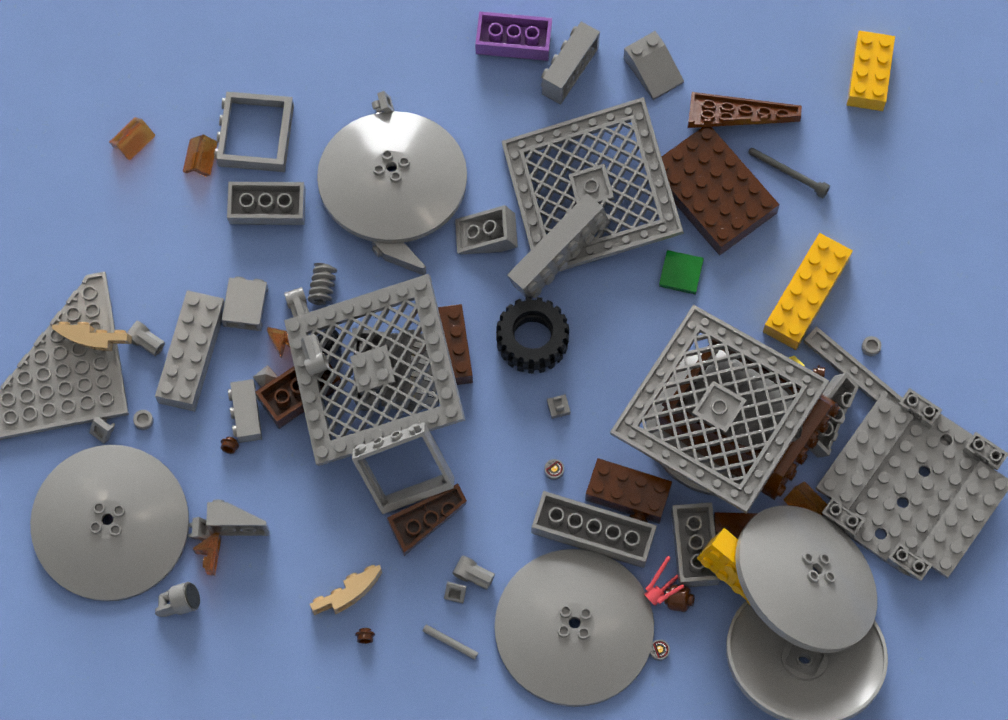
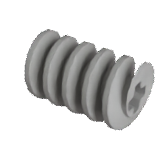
M315 263L308 301L315 305H325L326 301L332 300V297L327 294H333V290L329 287H334L335 284L330 280H335L336 276L331 273H336L337 269L325 263Z

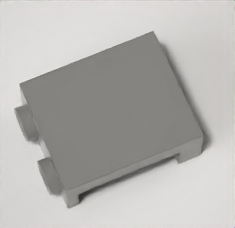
M243 277L229 278L222 314L224 327L261 331L263 307L266 292H268L267 282L261 279L246 280Z

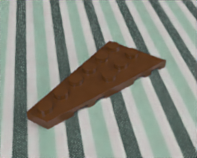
M692 92L688 128L800 122L802 106Z

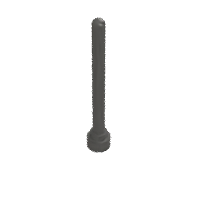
M750 148L748 151L753 157L813 188L814 192L817 193L816 195L824 198L830 189L829 184L825 182L817 183L754 148Z

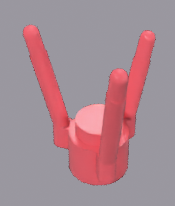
M670 556L666 557L650 584L645 588L647 592L644 595L654 606L658 603L661 604L669 596L684 588L682 584L667 594L664 593L678 579V574L661 589L657 585L653 587L669 562Z

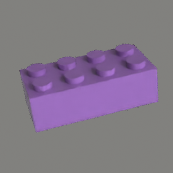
M479 11L475 43L476 54L548 61L552 18Z

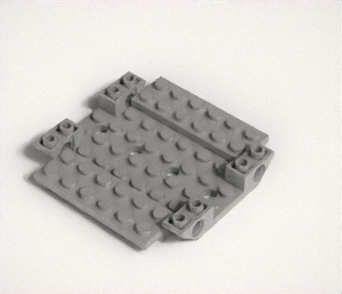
M909 388L898 405L881 394L821 479L816 490L831 499L822 514L841 528L852 540L893 568L919 581H922L930 568L948 579L1008 491V478L996 471L1000 468L1008 453L977 432L972 435L941 414V408ZM943 436L949 437L951 444L948 446L943 445L940 438ZM926 467L930 474L923 477L919 474V469ZM900 498L906 499L908 506L905 508L899 507L897 500ZM879 529L885 531L886 538L878 539L875 536V532Z

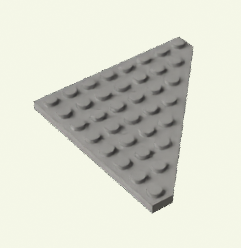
M106 272L85 276L82 284L71 294L65 306L51 320L45 332L41 333L29 353L25 354L12 375H9L1 385L0 440L90 423L96 417L110 419L129 415L118 344H113L112 351L91 349L68 340L52 329V325H58L59 322H70V325H77V322H88L89 325L95 328V333L96 330H107V333H114L115 325Z

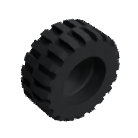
M526 297V301L516 300L514 306L510 304L506 307V312L501 313L500 321L497 322L496 341L498 351L501 352L503 360H508L509 366L512 368L517 366V371L523 372L525 369L528 370V373L534 374V370H539V373L545 372L546 367L552 369L555 367V362L559 363L563 359V354H566L568 349L569 324H567L565 314H561V309L558 306L554 308L553 302L549 300L543 302V298L537 297V300H532L531 297ZM537 322L548 328L551 338L544 346L531 349L520 345L516 341L515 331L525 323Z

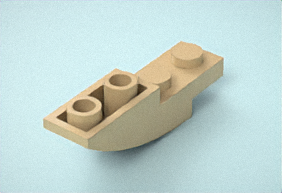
M59 322L58 325H52V329L63 337L91 349L112 351L113 344H132V336L126 333L125 330H115L114 333H107V330H96L95 333V328L89 325L88 322H77V325H70V322Z
M371 565L366 567L362 573L348 575L346 580H343L344 589L338 588L333 590L329 596L315 598L313 603H310L313 614L317 615L333 608L336 615L355 604L378 581L382 574L380 565Z

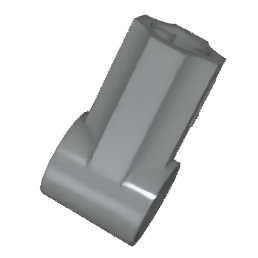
M302 287L284 293L288 308L291 309L293 317L309 312Z
M136 321L127 332L132 336V343L134 345H140L154 356L163 350L165 342L151 333L143 323Z
M315 334L303 337L300 342L306 358L304 360L305 367L309 375L313 376L328 370L329 363L325 354L322 353L318 337Z
M461 556L452 573L460 580L470 581L486 590L490 587L495 576L494 573L478 566L475 561L466 556Z

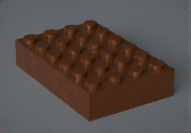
M702 127L661 156L675 205L719 256L778 213L780 204L712 127Z

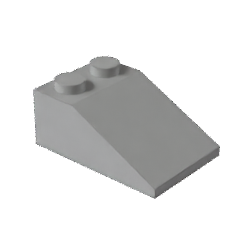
M656 31L624 48V60L653 100L684 83L666 45Z
M506 205L455 219L458 254L502 252L518 247L516 216Z
M217 499L213 500V502H207L206 526L211 536H270L266 521L228 502H224V500Z

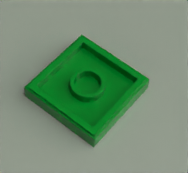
M667 250L659 287L696 295L704 258Z

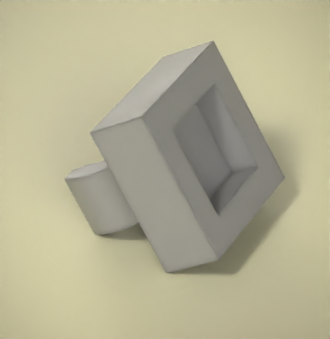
M385 91L377 93L379 100L372 102L373 110L376 109L377 113L383 111L385 113L393 112L394 107L391 97Z
M566 394L547 399L552 419L570 415L571 412Z
M96 417L92 421L89 433L105 444L109 440L115 424L109 425L106 423L107 418L101 419Z
M200 517L193 518L192 523H189V527L192 528V534H188V537L204 542L210 541L211 534L206 526V520Z

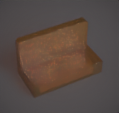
M134 117L109 143L114 148L119 149L128 160H131L155 137V134L143 119Z
M204 134L191 138L183 172L195 171L205 177L210 176L217 141Z
M806 482L795 486L783 499L789 506L805 508L823 516L822 512L827 506L825 501Z

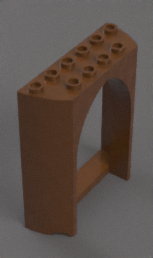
M711 339L712 345L720 344L715 340ZM723 348V349L714 350L715 356H716V354L718 353L719 350H722V351L725 352V349ZM728 348L729 355L736 354V352ZM711 351L701 355L702 361L713 359ZM745 358L746 364L754 363ZM700 367L690 371L692 377L702 375ZM758 367L752 368L753 370L759 373ZM762 367L763 374L770 373V371ZM775 377L768 378L777 384ZM779 377L781 384L787 382L786 380ZM690 383L680 385L681 393L692 390ZM793 387L783 388L789 395L794 394ZM823 394L821 395L802 425L801 437L790 444L761 490L763 494L773 500L777 496L781 497L786 490L785 484L787 481L793 480L797 474L796 468L798 465L804 464L808 457L807 452L809 449L815 448L819 441L817 438L820 433L824 434L830 425L828 423L831 417L835 418L840 411L838 403ZM680 399L669 401L670 408H679L681 405ZM666 402L662 403V406H664L662 411L668 410ZM683 412L672 414L674 422L685 420ZM686 412L688 419L695 418L693 415ZM669 415L659 417L660 426L671 423ZM700 422L689 424L691 432L702 430ZM704 423L705 429L711 428V426ZM686 425L675 427L677 435L688 433ZM673 428L663 430L669 435L674 436ZM717 432L706 434L708 442L719 440ZM721 433L722 439L727 438V436ZM703 435L692 437L694 445L705 443ZM690 438L679 440L685 445L691 446ZM734 441L723 444L725 452L736 450ZM738 443L739 449L747 447ZM720 445L710 447L711 455L722 453ZM707 448L696 450V452L704 457L708 456ZM762 449L754 450L756 458L758 457ZM751 451L741 453L742 462L753 459ZM737 454L727 457L729 465L739 463ZM724 458L713 460L720 467L725 466ZM752 465L744 467L746 474ZM741 467L730 470L731 474L736 477L743 476Z

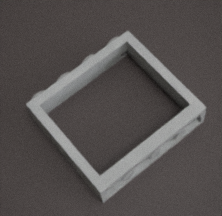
M226 92V98L222 99L223 115H220L219 118L221 132H217V143H219L218 149L215 148L214 159H217L218 166L285 172L294 109L293 97ZM232 103L283 107L277 159L225 154Z
M425 422L413 424L402 431H394L391 435L378 437L370 443L360 444L353 449L352 461L382 514L454 488V476ZM423 437L442 475L385 496L365 458Z

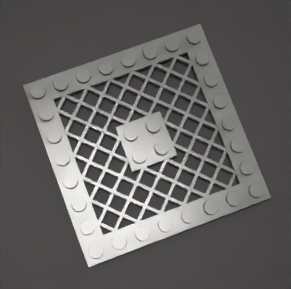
M644 97L501 141L531 250L547 235L546 232H550L551 229L548 227L552 220L557 223L560 221V219L555 217L558 210L560 209L567 214L586 194H589L603 208L606 204L613 207L610 214L606 213L609 220L606 227L599 231L589 244H585L581 248L579 255L572 258L564 270L684 234ZM623 126L630 129L627 136L619 134ZM617 127L615 131L610 128ZM599 132V134L597 135V137L594 136V135H592V134H594V133ZM605 132L612 135L608 142L601 139ZM634 132L637 142L631 139ZM587 137L594 140L591 147L584 145ZM616 138L623 140L620 148L613 145ZM569 143L576 146L573 153L566 150ZM598 143L606 146L602 153L595 150ZM628 143L635 146L631 153L624 150ZM551 149L559 151L555 159L548 156ZM580 149L587 151L584 159L577 156ZM609 149L617 151L613 159L606 156ZM639 149L642 159L635 156ZM534 154L541 157L537 164L530 161ZM563 154L570 157L566 164L559 161ZM592 154L599 157L595 164L588 161ZM621 154L628 157L625 164L617 161ZM545 159L552 162L548 170L541 167ZM574 159L581 162L577 170L570 167ZM603 159L610 162L607 169L605 164H601ZM632 160L640 163L636 170L629 167ZM528 165L534 168L531 174ZM556 165L563 168L560 175L553 173ZM585 165L591 167V168H587V169H584V170H583V168L585 167ZM615 165L622 168L618 176L611 173ZM643 166L645 167L647 175L640 172ZM538 171L545 173L541 181L534 178ZM567 171L572 172L571 174H568L570 181L563 178ZM626 171L633 174L629 181L622 178ZM550 176L557 179L553 186L546 184ZM637 176L645 179L641 187L634 184ZM609 177L615 179L612 186L610 184ZM532 181L539 184L536 190H534ZM560 182L568 185L564 192L557 189ZM619 182L627 185L623 192L616 189ZM648 183L652 192L645 189ZM543 187L550 190L546 198L539 195ZM631 187L638 190L634 198L627 195ZM571 188L573 189L575 198L568 195ZM554 192L561 195L557 203L550 200ZM613 193L620 196L616 203L612 202V200H615ZM642 193L650 196L646 204L639 201ZM537 198L543 201L540 208L538 205ZM566 198L573 201L569 209L561 206ZM624 198L631 201L628 209L620 206ZM653 199L655 201L657 209L650 206ZM547 204L554 206L551 214L544 211ZM636 204L643 207L639 215L632 212ZM617 210L625 213L621 220L614 217ZM647 210L655 213L651 220L643 217ZM541 215L548 218L545 224L543 223ZM629 215L636 218L633 226L625 223ZM611 221L618 224L614 232L607 229ZM640 221L646 223L644 225L638 226ZM622 227H625V228L628 229V230H624V231H621V232H620V230H621ZM604 232L610 234V235H608V236L602 237V235L604 234Z
M429 274L284 320L317 466L350 457L356 446L370 443L378 437H386L397 430L402 431L416 423L425 422L429 431H434L465 421ZM401 305L398 310L392 308ZM407 305L414 307L409 316L403 313ZM389 310L396 313L391 322L385 319ZM382 311L380 316L376 315L375 313ZM417 313L419 315L420 322L414 319ZM371 316L378 319L373 328L367 325ZM401 316L407 319L402 328L396 325ZM361 317H364V319L362 320V322H360V321L357 320V319H358V318H361ZM347 322L344 328L339 326V324ZM353 322L359 324L355 334L348 331ZM382 322L389 325L384 334L378 331ZM412 322L418 325L414 334L407 331ZM329 328L326 334L320 331ZM335 328L341 330L337 340L331 337ZM364 328L371 331L366 340L360 337ZM394 328L400 331L395 340L389 337ZM421 331L423 332L424 340L418 337ZM309 334L324 336L320 342V347L323 352L328 354L326 357L328 363H330L333 357L339 360L334 369L329 367L328 370L332 373L327 381L321 379L324 371L310 376L305 367L304 360L306 358L300 340ZM346 334L352 336L348 346L342 343ZM375 334L382 337L377 346L371 343ZM405 334L411 337L407 346L400 343ZM328 340L335 342L330 351L324 349ZM357 340L364 343L359 352L353 349ZM387 340L393 343L390 350L387 345H384ZM416 340L423 343L418 352L411 349ZM339 346L346 348L341 358L335 355ZM368 346L374 348L372 350L366 351ZM398 346L404 349L400 358L393 355ZM426 349L429 358L423 356V353ZM350 352H353L356 355L350 356L351 363H349L346 359ZM409 352L416 355L411 364L404 361ZM391 358H393L394 360L397 361V363H396V365L394 366V368H393V363H392V359H391ZM420 358L427 361L423 370L416 368ZM344 363L350 366L345 376L339 373ZM402 364L409 367L404 376L397 373ZM430 367L432 369L433 376L427 374ZM413 370L420 373L415 382L409 380ZM353 372L356 382L350 379ZM337 375L343 378L338 387L332 385ZM396 376L402 379L397 388L391 386L397 383ZM425 376L431 379L427 388L420 386ZM319 381L325 384L322 390ZM348 381L354 384L349 394L343 391ZM406 382L413 385L408 394L402 392ZM434 386H436L437 394L431 392ZM330 387L336 390L331 399L325 397ZM382 388L379 394L373 392V390ZM388 388L395 391L390 400L383 397ZM418 388L424 391L420 400L413 398ZM357 390L359 394H363L360 400L354 397ZM341 393L347 396L342 405L336 403ZM370 394L376 396L372 406L365 403ZM399 394L406 397L401 406L395 404ZM429 394L436 398L431 407L424 404ZM323 399L329 402L326 408ZM352 399L358 402L353 412L347 409ZM381 400L388 403L383 412L376 409ZM411 400L417 403L412 413L406 410ZM334 405L340 408L335 417L329 415ZM363 406L369 408L365 418L358 415ZM392 406L399 409L394 419L388 416ZM422 406H423L424 408L428 409V410H426V411H423V412H420V413H419V411L421 410ZM345 411L351 414L346 424L340 421ZM374 412L381 415L376 424L369 421ZM404 412H405L406 414L410 415V416L401 418V416L403 415ZM327 417L333 420L330 426ZM356 417L362 420L357 430L351 427ZM385 418H387V419H389V420L391 421V422L382 424V423L384 422ZM338 423L344 426L339 436L333 433ZM367 424L373 426L372 428L365 429ZM349 429L355 432L353 434L346 435Z
M693 305L615 423L610 434L747 514L825 391L829 380ZM708 339V347H698L697 341ZM711 339L715 340L720 344L712 345ZM694 342L696 349L688 351ZM724 348L726 356L716 358L714 350ZM728 348L736 352V354L729 355ZM711 351L713 359L702 361L700 354ZM688 356H698L699 362L688 364ZM684 358L685 366L678 367V365ZM741 358L743 365L733 368L731 360ZM745 358L754 363L746 364ZM728 361L729 369L719 371L717 363ZM714 364L716 372L705 374L704 366ZM700 367L702 375L692 377L690 369ZM758 367L760 375L750 377L748 369ZM762 367L770 371V373L763 374ZM687 370L689 378L678 380L676 373ZM745 371L746 378L736 380L734 373ZM731 374L733 381L722 384L721 376ZM674 375L675 381L667 383L671 376ZM775 377L777 385L767 387L765 379ZM779 377L786 380L787 382L781 384ZM718 378L719 384L712 381L710 386H708L707 379ZM704 380L706 388L695 390L693 382ZM762 380L763 388L753 390L751 382ZM690 383L692 391L681 393L680 385ZM748 383L750 391L739 393L738 385ZM734 386L736 393L727 388ZM677 387L678 394L668 396L666 389ZM793 387L794 394L784 397L782 389ZM663 390L665 397L657 399ZM779 390L781 398L770 400L768 392ZM765 393L767 401L756 403L755 395ZM704 394L698 403L696 395ZM693 396L695 404L684 406L683 398ZM751 396L753 404L746 405L747 400L745 397ZM680 399L682 407L671 409L669 401ZM793 400L787 410L786 401ZM666 402L668 410L657 413L656 405ZM782 403L784 411L774 413L772 405ZM653 406L654 414L647 415L650 408ZM768 406L770 414L760 416L758 408ZM694 409L692 415L695 418L688 419L686 411ZM755 409L757 417L746 419L744 411ZM683 412L685 420L674 422L672 414ZM741 413L743 420L735 422ZM669 415L671 423L660 426L659 417ZM783 416L777 425L775 418ZM656 418L657 427L647 429L645 421ZM772 419L774 427L763 429L761 421ZM641 422H642V424H643V428H644V429H642L641 427H639V425L641 424ZM700 422L702 430L691 432L689 424ZM703 422L709 424L712 427L705 429ZM758 422L760 430L749 432L748 424ZM686 425L688 433L677 435L675 427ZM744 425L746 433L735 435L734 427ZM673 428L674 436L663 438L662 430ZM731 428L732 437L722 439L720 431L727 434ZM659 431L660 438L654 436L651 433ZM717 432L719 440L708 442L706 434ZM773 432L769 440L766 441L765 434ZM703 435L705 443L694 445L692 437ZM762 435L763 443L753 445L751 437ZM690 438L691 446L680 448L679 440ZM748 438L750 446L739 449L737 440ZM676 441L677 448L668 443ZM734 441L736 450L725 452L723 444ZM720 445L722 453L711 455L710 447ZM707 448L708 456L698 458L696 450ZM762 449V451L756 458L754 450ZM693 451L694 458L687 455L686 452ZM751 451L753 459L742 462L741 453ZM737 454L739 463L729 465L727 457ZM724 458L725 466L715 468L713 460ZM710 461L711 468L702 462ZM752 465L746 474L744 467ZM741 467L743 476L732 478L730 470ZM727 471L729 478L723 476L719 472Z

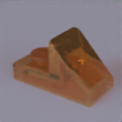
M268 327V336L282 358L285 346L288 345L290 347L287 331Z
M215 532L193 548L195 554L207 555L203 559V568H205L207 575L215 576L222 539L218 532Z

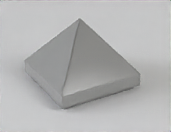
M268 365L253 376L261 387L278 377Z
M447 581L444 599L463 603L467 586Z

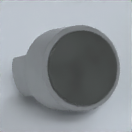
M191 582L172 586L168 591L159 595L158 608L155 609V615L166 617L173 614L182 615L196 611L200 605L198 589Z

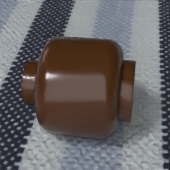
M672 585L670 589H666L665 594H667L668 592L677 588L680 585ZM684 586L683 589L665 599L664 603L670 610L686 612L690 606L694 605L695 595L691 594L689 587Z

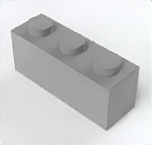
M254 380L230 382L231 389H228L229 401L233 400V407L230 408L231 418L235 419L236 424L232 426L234 437L238 438L239 443L262 440Z

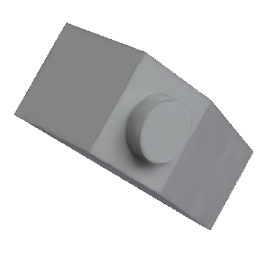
M372 241V250L376 256H381L385 261L421 275L426 274V266L404 242L378 243Z

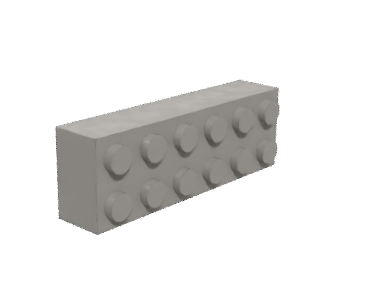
M586 194L508 273L507 276L513 286L525 297H531L532 299L538 297L542 291L541 289L546 284L549 285L554 280L555 275L567 267L568 262L572 258L579 255L581 248L585 244H589L599 230L601 231L606 227L609 220L604 208L589 194Z
M187 290L155 394L159 404L196 411L222 323L224 298Z
M543 491L531 527V533L644 568L657 525Z

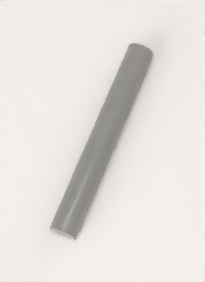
M427 624L424 626L423 632L472 659H476L478 652Z

